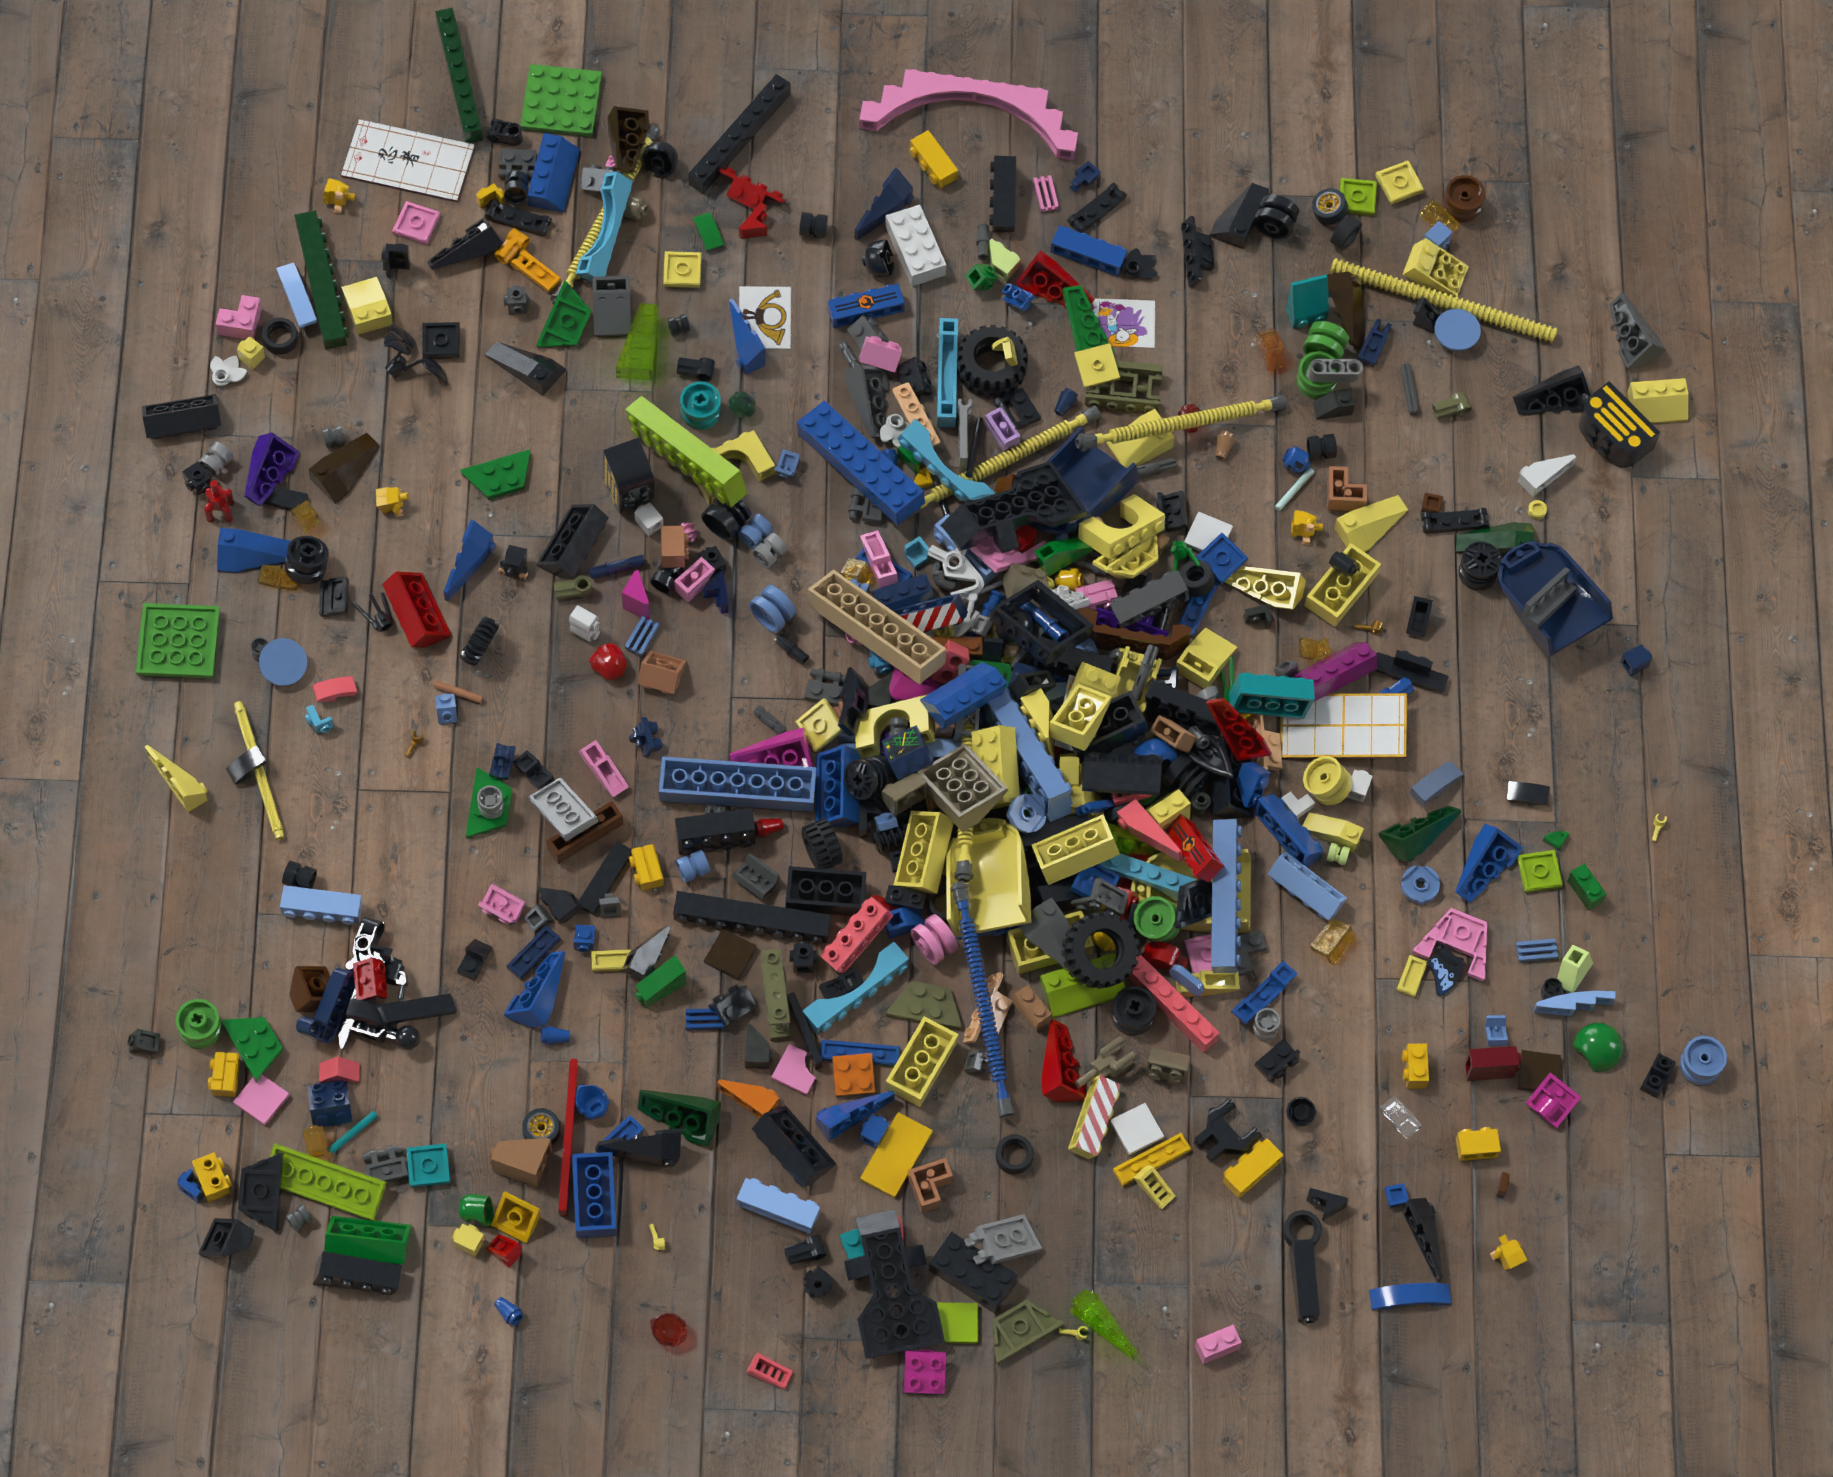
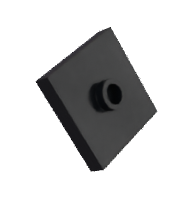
M460 322L422 323V358H460Z

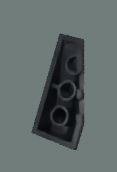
M1251 183L1215 221L1210 233L1211 237L1244 249L1254 226L1253 221L1256 213L1259 210L1263 197L1268 194L1269 189Z
M483 217L465 230L466 235L461 238L456 237L452 241L453 243L450 248H443L427 263L431 270L486 255L490 252L493 253L503 243L487 219Z

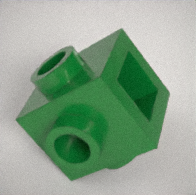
M975 264L964 275L973 290L987 291L998 280L994 269L986 264Z

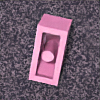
M701 557L674 581L675 591L685 601L690 602L702 591L715 569Z

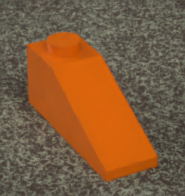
M719 1080L717 1082L718 1090L759 1119L764 1113L775 1110L779 1106L778 1094L772 1089L767 1090L762 1086Z

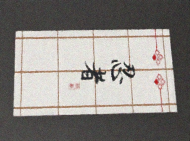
M359 119L341 177L457 202L475 145Z

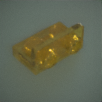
M1332 918L1310 947L1312 951L1327 957L1329 963L1334 965L1342 957L1348 946L1353 943L1355 934L1350 925Z

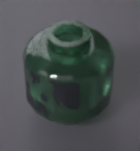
M745 391L735 392L728 401L729 410L740 419L750 418L756 411L755 399Z

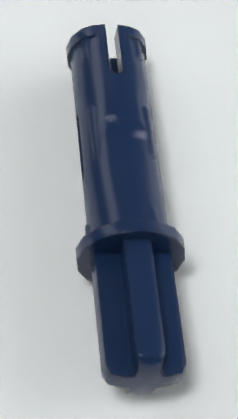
M638 555L610 563L605 562L603 565L589 568V575L592 579L605 575L611 576L613 573L644 566L645 560L643 555Z

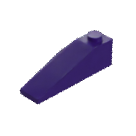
M272 432L258 436L252 451L244 497L257 506H261L273 492L275 486L281 483L283 477L294 468L300 451Z

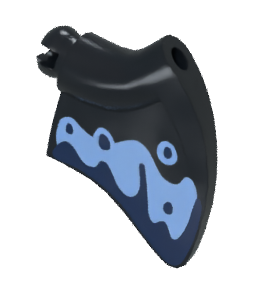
M1444 943L1436 947L1439 954L1426 962L1434 976L1437 996L1444 995L1455 986L1464 967V958L1455 956Z

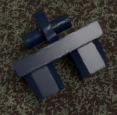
M642 717L641 722L636 725V728L632 729L633 734L629 736V741L636 743L637 747H641L643 756L648 757L652 752L659 751L662 748V741L660 738H652V734L658 732L657 722L648 721L647 717Z
M496 744L489 773L490 777L501 780L509 779L516 746Z

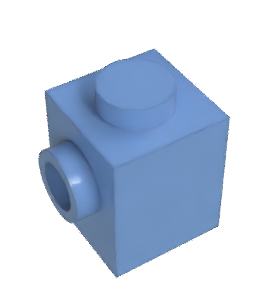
M1438 221L1424 235V239L1427 238L1445 250L1450 244L1453 232Z

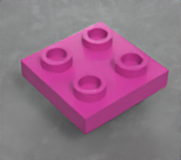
M1549 1073L1525 1104L1553 1127L1557 1128L1581 1097L1552 1073Z
M928 1349L905 1351L904 1392L945 1394L946 1352H935Z

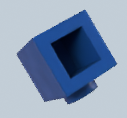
M871 1115L869 1120L865 1119L861 1126L860 1141L877 1149L889 1129L887 1120L881 1116L876 1117L874 1115Z

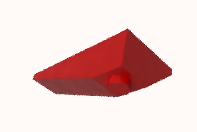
M1042 250L1034 257L1015 283L1023 290L1032 293L1035 297L1039 296L1046 299V301L1061 304L1063 307L1066 306L1062 289L1080 285ZM1083 288L1090 304H1092L1095 299Z
M1224 698L1206 702L1237 761L1271 756L1272 752L1265 739Z
M1052 1019L1049 1026L1041 1076L1043 1096L1055 1102L1084 1101L1086 1085L1084 1084L1079 1088L1075 1084V1081L1082 1076L1079 1075L1077 1069L1079 1066L1078 1059L1074 1058L1071 1051L1073 1044L1067 1026Z

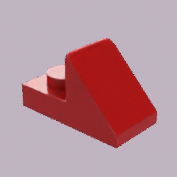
M760 202L739 227V237L741 239L767 236V226L763 224L767 218L766 205Z
M1029 525L1019 527L1016 531L1019 544L1018 550L1027 551L1034 545L1037 532Z
M498 1234L486 1247V1250L506 1267L510 1268L521 1256L520 1251L523 1247L518 1242Z

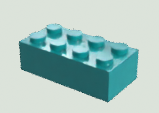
M1247 672L1239 673L1229 692L1230 705L1238 713L1304 719L1315 700L1314 682L1306 678L1278 677L1267 674L1256 675Z

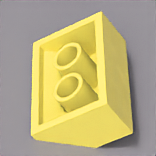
M1685 378L1630 383L1627 391L1628 400L1652 424L1688 421V390Z

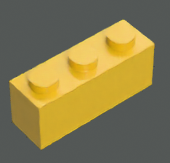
M929 130L910 140L909 152L913 158L916 157L919 161L920 168L928 173L932 184H936L941 189L958 179V169Z
M1268 1138L1263 1142L1261 1140L1252 1147L1253 1151L1251 1153L1243 1154L1235 1167L1230 1166L1223 1173V1183L1238 1199L1283 1159L1284 1155Z

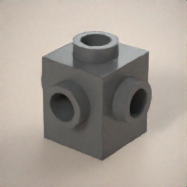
M515 285L506 288L507 295H503L504 306H508L509 314L527 313L526 304H530L529 293H525V286Z

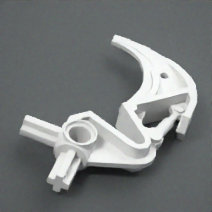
M932 545L927 555L943 563L942 566L947 579L976 582L974 586L950 593L951 595L959 593L962 600L964 598L969 600L967 617L961 624L953 625L955 635L952 637H965L970 632L969 630L977 615L980 614V612L975 611L970 619L975 602L978 600V593L983 590L984 580L965 557L968 549L959 551L956 547L955 551L946 552ZM954 558L960 561L956 567L950 566V561ZM932 630L925 633L929 637H935Z

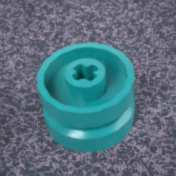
M694 382L683 389L680 395V415L683 422L689 427L698 430H705L718 422L721 416V396L712 384Z

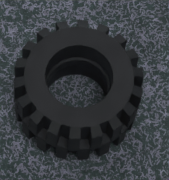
M825 818L802 827V839L815 868L829 869L843 862V854L838 838L831 824Z

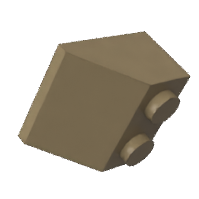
M1012 563L1002 578L1007 599L1037 580L1048 587L1049 583L1045 571ZM1033 599L1031 600V602L1034 603L1040 610L1043 609V607H1041L1037 602H1035Z
M916 772L899 779L898 782L885 786L882 791V800L895 817L927 798V781Z

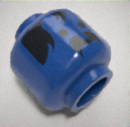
M1297 446L1288 448L1282 458L1284 467L1295 474H1299L1302 471L1306 472L1311 464L1308 461L1309 454Z

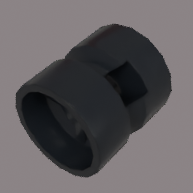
M512 171L505 177L504 199L509 204L521 205L527 200L528 177L521 171Z
M802 212L799 235L810 237L813 234L815 238L825 239L828 215L817 214L813 216L812 213Z
M1326 434L1322 438L1318 435L1307 437L1306 445L1309 460H1319L1322 456L1325 459L1336 458L1337 445L1334 434Z
M661 562L658 571L654 573L650 583L658 591L664 594H671L675 588L674 581L684 573V569L682 567L662 568Z
M290 860L285 868L282 884L312 889L316 880L317 869L309 866L302 867L300 863Z

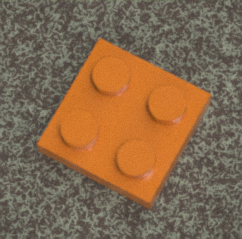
M872 1053L832 1056L835 1096L875 1093Z

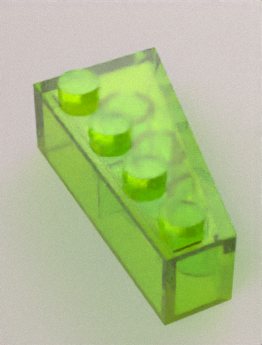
M640 303L616 365V378L653 380L659 304Z

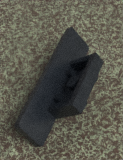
M1190 216L1181 223L1188 286L1193 287L1202 280L1201 269L1211 271L1215 268L1211 235L1196 232L1195 217Z
M1397 650L1395 657L1380 652L1376 653L1377 669L1374 671L1398 679L1405 677L1413 684L1440 693L1444 692L1449 676L1431 670L1433 661H1430L1428 658L1412 655L1405 650Z

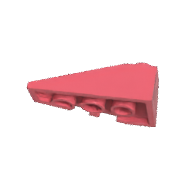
M1136 799L1117 812L1119 817L1117 822L1123 830L1127 829L1131 835L1175 860L1183 861L1181 850Z

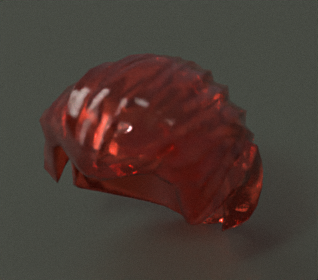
M663 1313L650 1320L652 1335L657 1340V1343L663 1346H679L688 1336L686 1321L675 1313Z

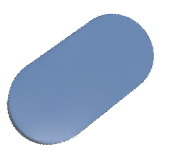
M1174 965L1170 969L1171 977L1193 995L1200 996L1205 990L1203 983L1184 967Z

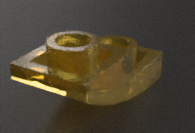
M261 565L257 581L259 584L298 591L299 583L289 578L285 570L281 569L280 566Z

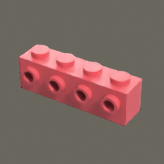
M870 897V899H867L862 904L859 912L849 919L848 925L837 933L836 939L825 947L821 957L837 972H846L894 915L878 900Z

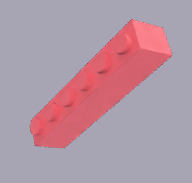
M1141 955L1136 958L1138 961L1137 967L1132 969L1133 973L1127 978L1135 986L1149 991L1155 998L1156 1007L1205 1053L1218 1041L1220 1032Z

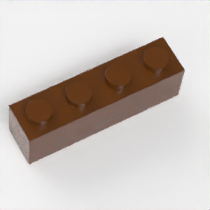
M613 801L593 812L599 822L570 840L565 841L559 833L547 840L548 851L558 864L623 825V815Z

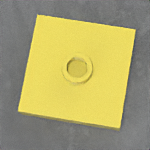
M1409 160L1378 171L1375 174L1391 205L1424 193V188Z
M665 251L663 287L700 288L702 253Z
M1110 343L1074 352L1084 389L1120 379Z
M824 698L795 721L799 728L804 727L808 742L814 752H819L843 732L838 727L839 718L827 699Z

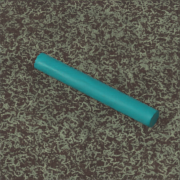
M372 1111L329 1146L327 1150L331 1154L335 1153L378 1117L376 1112Z

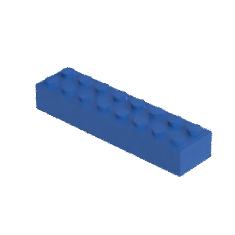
M825 400L796 422L798 435L896 525L900 524L925 504L924 491Z

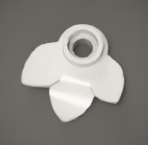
M236 355L224 361L215 356L210 364L213 372L212 380L218 386H225L229 382H238L247 373V370L239 368V361Z
M899 414L888 416L886 424L880 429L882 442L891 440L892 444L898 448L900 444L897 438L910 424L904 422Z

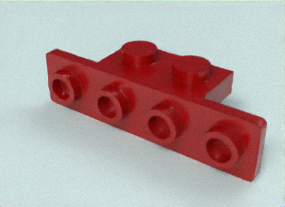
M726 166L725 169H719V172L733 178L726 196L752 209H755L760 202L764 203L767 196L782 203L787 201V199L783 198L784 194L776 190L771 192L767 190L768 186L759 182L756 185L751 182L752 178L743 174L740 177L735 174L736 171Z

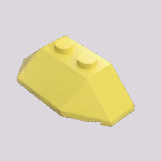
M1153 535L1111 559L1102 555L1093 561V565L1118 579L1134 578L1158 562L1157 536Z

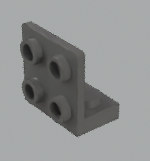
M1096 878L1091 896L1072 900L1071 905L1076 907L1078 911L1082 910L1083 913L1089 915L1097 912H1108L1110 915L1116 914L1120 916L1124 914L1129 893L1101 878Z

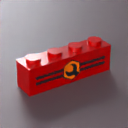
M1182 814L1165 830L1169 838L1181 850L1182 856L1185 858L1184 863L1193 869L1192 874L1198 880L1204 879L1209 883L1224 867L1195 824Z

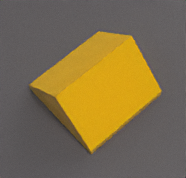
M504 1191L491 1226L527 1243L541 1219V1212L539 1208Z

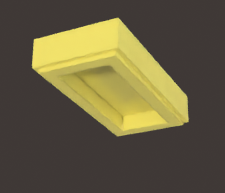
M631 950L591 951L592 972L622 971V967Z
M1409 955L1396 991L1415 998L1427 966V961Z

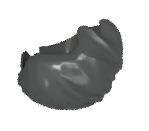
M937 560L932 567L934 583L943 590H954L960 584V580L947 579L942 566L943 563ZM950 561V566L956 567V565L952 561Z

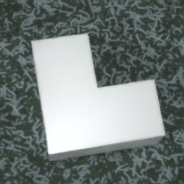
M1290 791L1281 798L1290 813L1293 812L1297 818L1311 810L1315 805V802L1308 794L1297 800Z

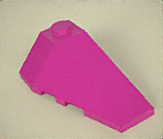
M895 667L889 690L890 695L894 699L902 701L928 695L941 686L930 678L918 684Z
M804 727L784 732L729 754L733 762L814 767Z

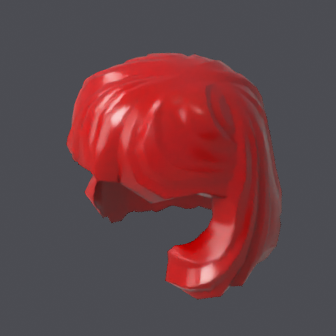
M614 643L601 645L588 659L591 669L610 681L620 678L627 666L622 650Z

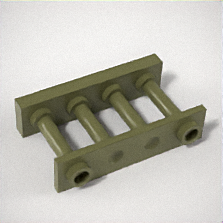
M781 949L762 950L761 972L770 1041L789 1039L790 1017Z

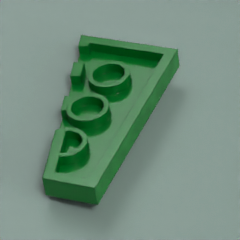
M1082 286L1063 288L1062 293L1076 352L1109 344L1105 332L1102 331L1099 320L1094 315Z

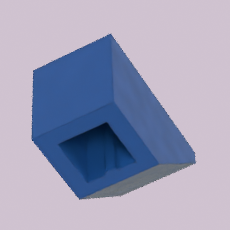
M1255 762L1243 763L1236 779L1243 805L1246 808L1257 806L1258 799L1262 797L1271 774L1270 771Z
M898 908L890 911L894 916L884 926L888 938L892 939L911 932V929L918 924L925 926L920 911Z

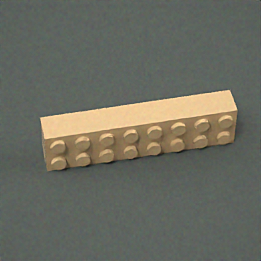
M832 570L808 589L807 605L918 684H921L945 665V647L835 570Z

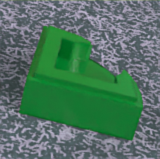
M1565 831L1550 832L1542 841L1559 851L1570 833Z

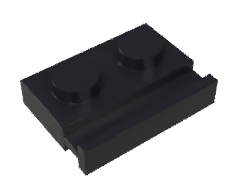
M347 576L330 578L325 581L321 580L319 615L321 617H325V615L348 614L349 579Z

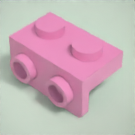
M491 884L483 901H480L478 906L482 907L484 913L491 916L495 914L499 916V921L509 925V923L517 922L526 901Z

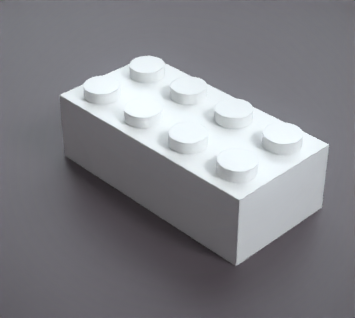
M917 205L886 215L885 227L911 287L946 276L945 260L921 206Z

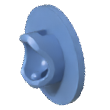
M1451 309L1438 317L1434 332L1439 343L1445 348L1453 351H1464L1477 343L1481 328L1476 317L1468 311Z
M279 638L269 642L262 649L259 657V668L262 675L272 684L288 686L299 681L304 675L307 668V656L297 642L291 639Z

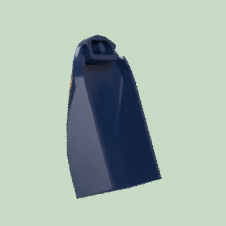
M1080 426L1046 462H1052L1086 509L1087 515L1084 518L1056 527L1037 522L1031 523V525L1042 532L1050 534L1067 533L1079 528V523L1092 516L1096 518L1119 502L1140 480L1136 464L1132 463L1126 468L1097 447L1082 452L1076 447L1075 443L1078 434H1085L1084 428Z
M1531 541L1514 547L1503 557L1500 562L1498 579L1504 595L1521 619L1525 604L1565 567L1570 570L1566 581L1577 587L1576 593L1537 629L1521 621L1536 642L1551 657L1613 619L1612 605L1610 599L1562 547L1551 542L1545 544Z

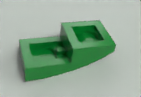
M710 212L693 217L698 235H700L706 251L724 245Z

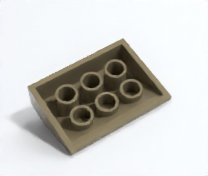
M966 743L917 772L927 781V794L962 832L979 823L1008 791L1003 782Z

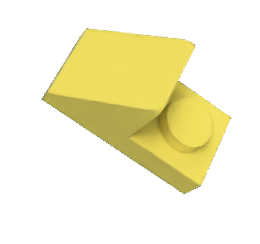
M1061 754L1060 770L1065 783L1068 782L1071 787H1079V757L1072 754Z

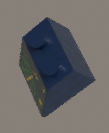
M917 725L882 741L888 761L898 780L933 764L934 758Z

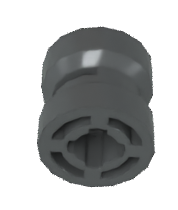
M341 425L335 426L331 431L328 428L322 429L326 447H331L334 442L339 445L345 444Z
M257 637L251 641L252 657L257 662H259L262 649L269 643L267 639Z
M905 718L890 719L889 727L891 731L889 732V737L906 730L908 720Z
M302 1204L296 1208V1212H290L285 1215L286 1220L296 1232L302 1229L303 1223L309 1224L313 1221L310 1213Z

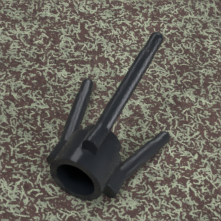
M381 592V598L385 612L381 611L373 594H369L378 612L374 616L375 620L356 602H352V605L373 625L375 630L385 631L393 625L394 620L390 614L383 592Z

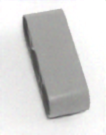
M1315 359L1311 362L1306 375L1312 382H1355L1363 370V365L1356 359Z

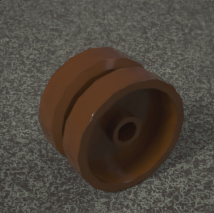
M1468 175L1454 177L1449 181L1443 198L1445 214L1457 222L1466 223L1476 219L1482 210L1485 200L1483 184L1478 179Z

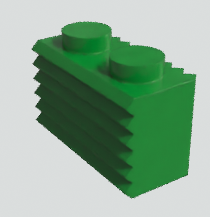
M1584 863L1571 870L1567 882L1572 886L1571 888L1574 889L1580 901H1583L1584 907H1587V910H1591L1603 903L1607 893L1587 865Z

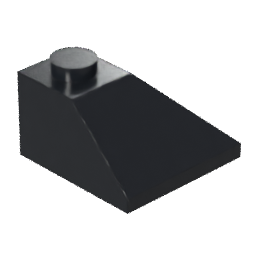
M214 1218L198 1254L200 1256L226 1257L247 1249L252 1241L255 1230L238 1219Z

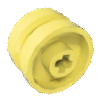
M1321 756L1313 760L1307 766L1303 775L1304 787L1324 805H1335L1342 802L1352 789L1353 781L1351 774L1335 758L1330 756Z

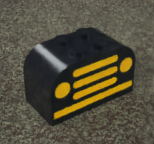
M1610 381L1587 398L1579 420V429L1586 441L1593 445L1603 458L1621 468L1633 466L1653 451L1660 435V431Z
M639 438L603 450L602 478L617 511L627 510L635 505L647 503L654 499V476Z

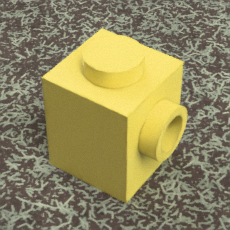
M250 336L246 340L241 341L237 347L239 360L252 370L265 358L263 346Z
M462 1224L460 1229L457 1228L452 1236L455 1248L476 1257L485 1241L484 1234L471 1224L468 1226Z

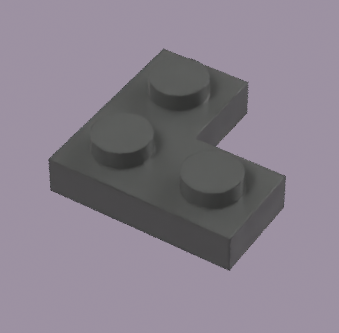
M1261 930L1239 935L1241 938V947L1237 948V954H1240L1241 959L1240 966H1237L1239 976L1253 973L1254 969L1249 957L1250 954L1266 951L1267 949Z

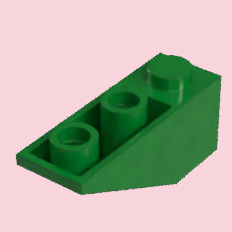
M1078 538L1051 541L1035 550L1034 553L1040 568L1049 577L1094 549Z

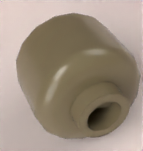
M629 195L623 216L632 220H641L648 213L649 207L643 197Z

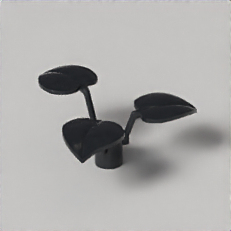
M391 324L389 326L390 331L386 333L384 338V347H390L399 352L386 365L385 369L387 372L397 377L402 370L406 372L409 368L423 363V366L447 385L448 380L444 369L429 357L421 358L406 366L407 360L401 354L410 355L411 350L408 346L413 348L415 340L407 331Z

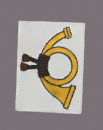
M739 286V308L743 313L744 320L749 321L751 330L756 331L764 347L791 349V287Z

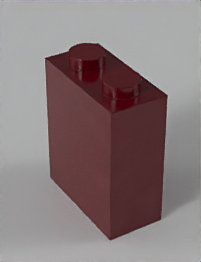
M1517 1046L1469 1049L1464 1062L1467 1081L1514 1078L1522 1062L1521 1053H1517Z

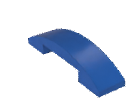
M1282 961L1270 973L1269 977L1246 999L1244 998L1232 1009L1231 1012L1245 1025L1248 1024L1261 1009L1267 1008L1281 994L1298 973Z
M1410 1283L1369 1290L1371 1310L1391 1309L1394 1306L1431 1304V1306L1451 1305L1449 1284Z

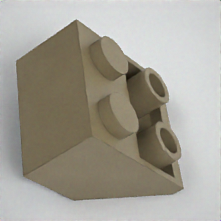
M1152 1047L1145 1075L1153 1080L1164 1079L1168 1080L1171 1084H1184L1190 1056Z

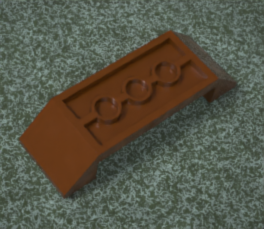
M1079 608V613L1094 624L1089 638L1094 641L1097 649L1112 651L1119 648L1125 649L1128 646L1130 647L1129 651L1145 655L1148 645H1153L1159 649L1155 659L1160 658L1167 661L1189 646L1192 628L1186 625H1173L1171 638H1167L1161 634L1150 635L1144 631L1133 632L1126 628L1117 629L1104 624L1096 625L1098 611H1094L1092 608Z

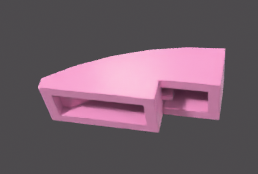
M879 531L860 535L866 556L879 587L883 588L898 583L897 572Z
M597 740L578 751L586 765L612 798L629 787Z

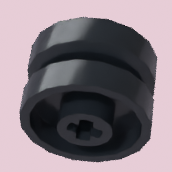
M1270 194L1263 197L1253 222L1255 227L1263 234L1272 238L1284 239L1291 235L1300 211L1298 206L1290 199L1281 195Z
M313 536L296 537L287 547V557L285 559V572L287 576L300 584L319 582L326 574L329 549L323 541Z
M1131 986L1121 990L1114 999L1111 1015L1115 1027L1120 1032L1130 1036L1142 1035L1148 1031L1154 1022L1156 1012L1155 998L1142 987Z

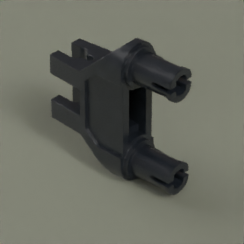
M1227 1098L1218 1107H1211L1209 1109L1206 1129L1195 1137L1194 1144L1198 1149L1209 1140L1216 1145L1207 1152L1206 1158L1211 1163L1222 1154L1239 1155L1247 1153L1250 1149L1249 1146L1262 1137L1260 1131L1256 1132L1258 1130L1256 1127H1253L1241 1137L1224 1120L1223 1117L1236 1108L1235 1103H1231L1232 1100L1230 1098Z

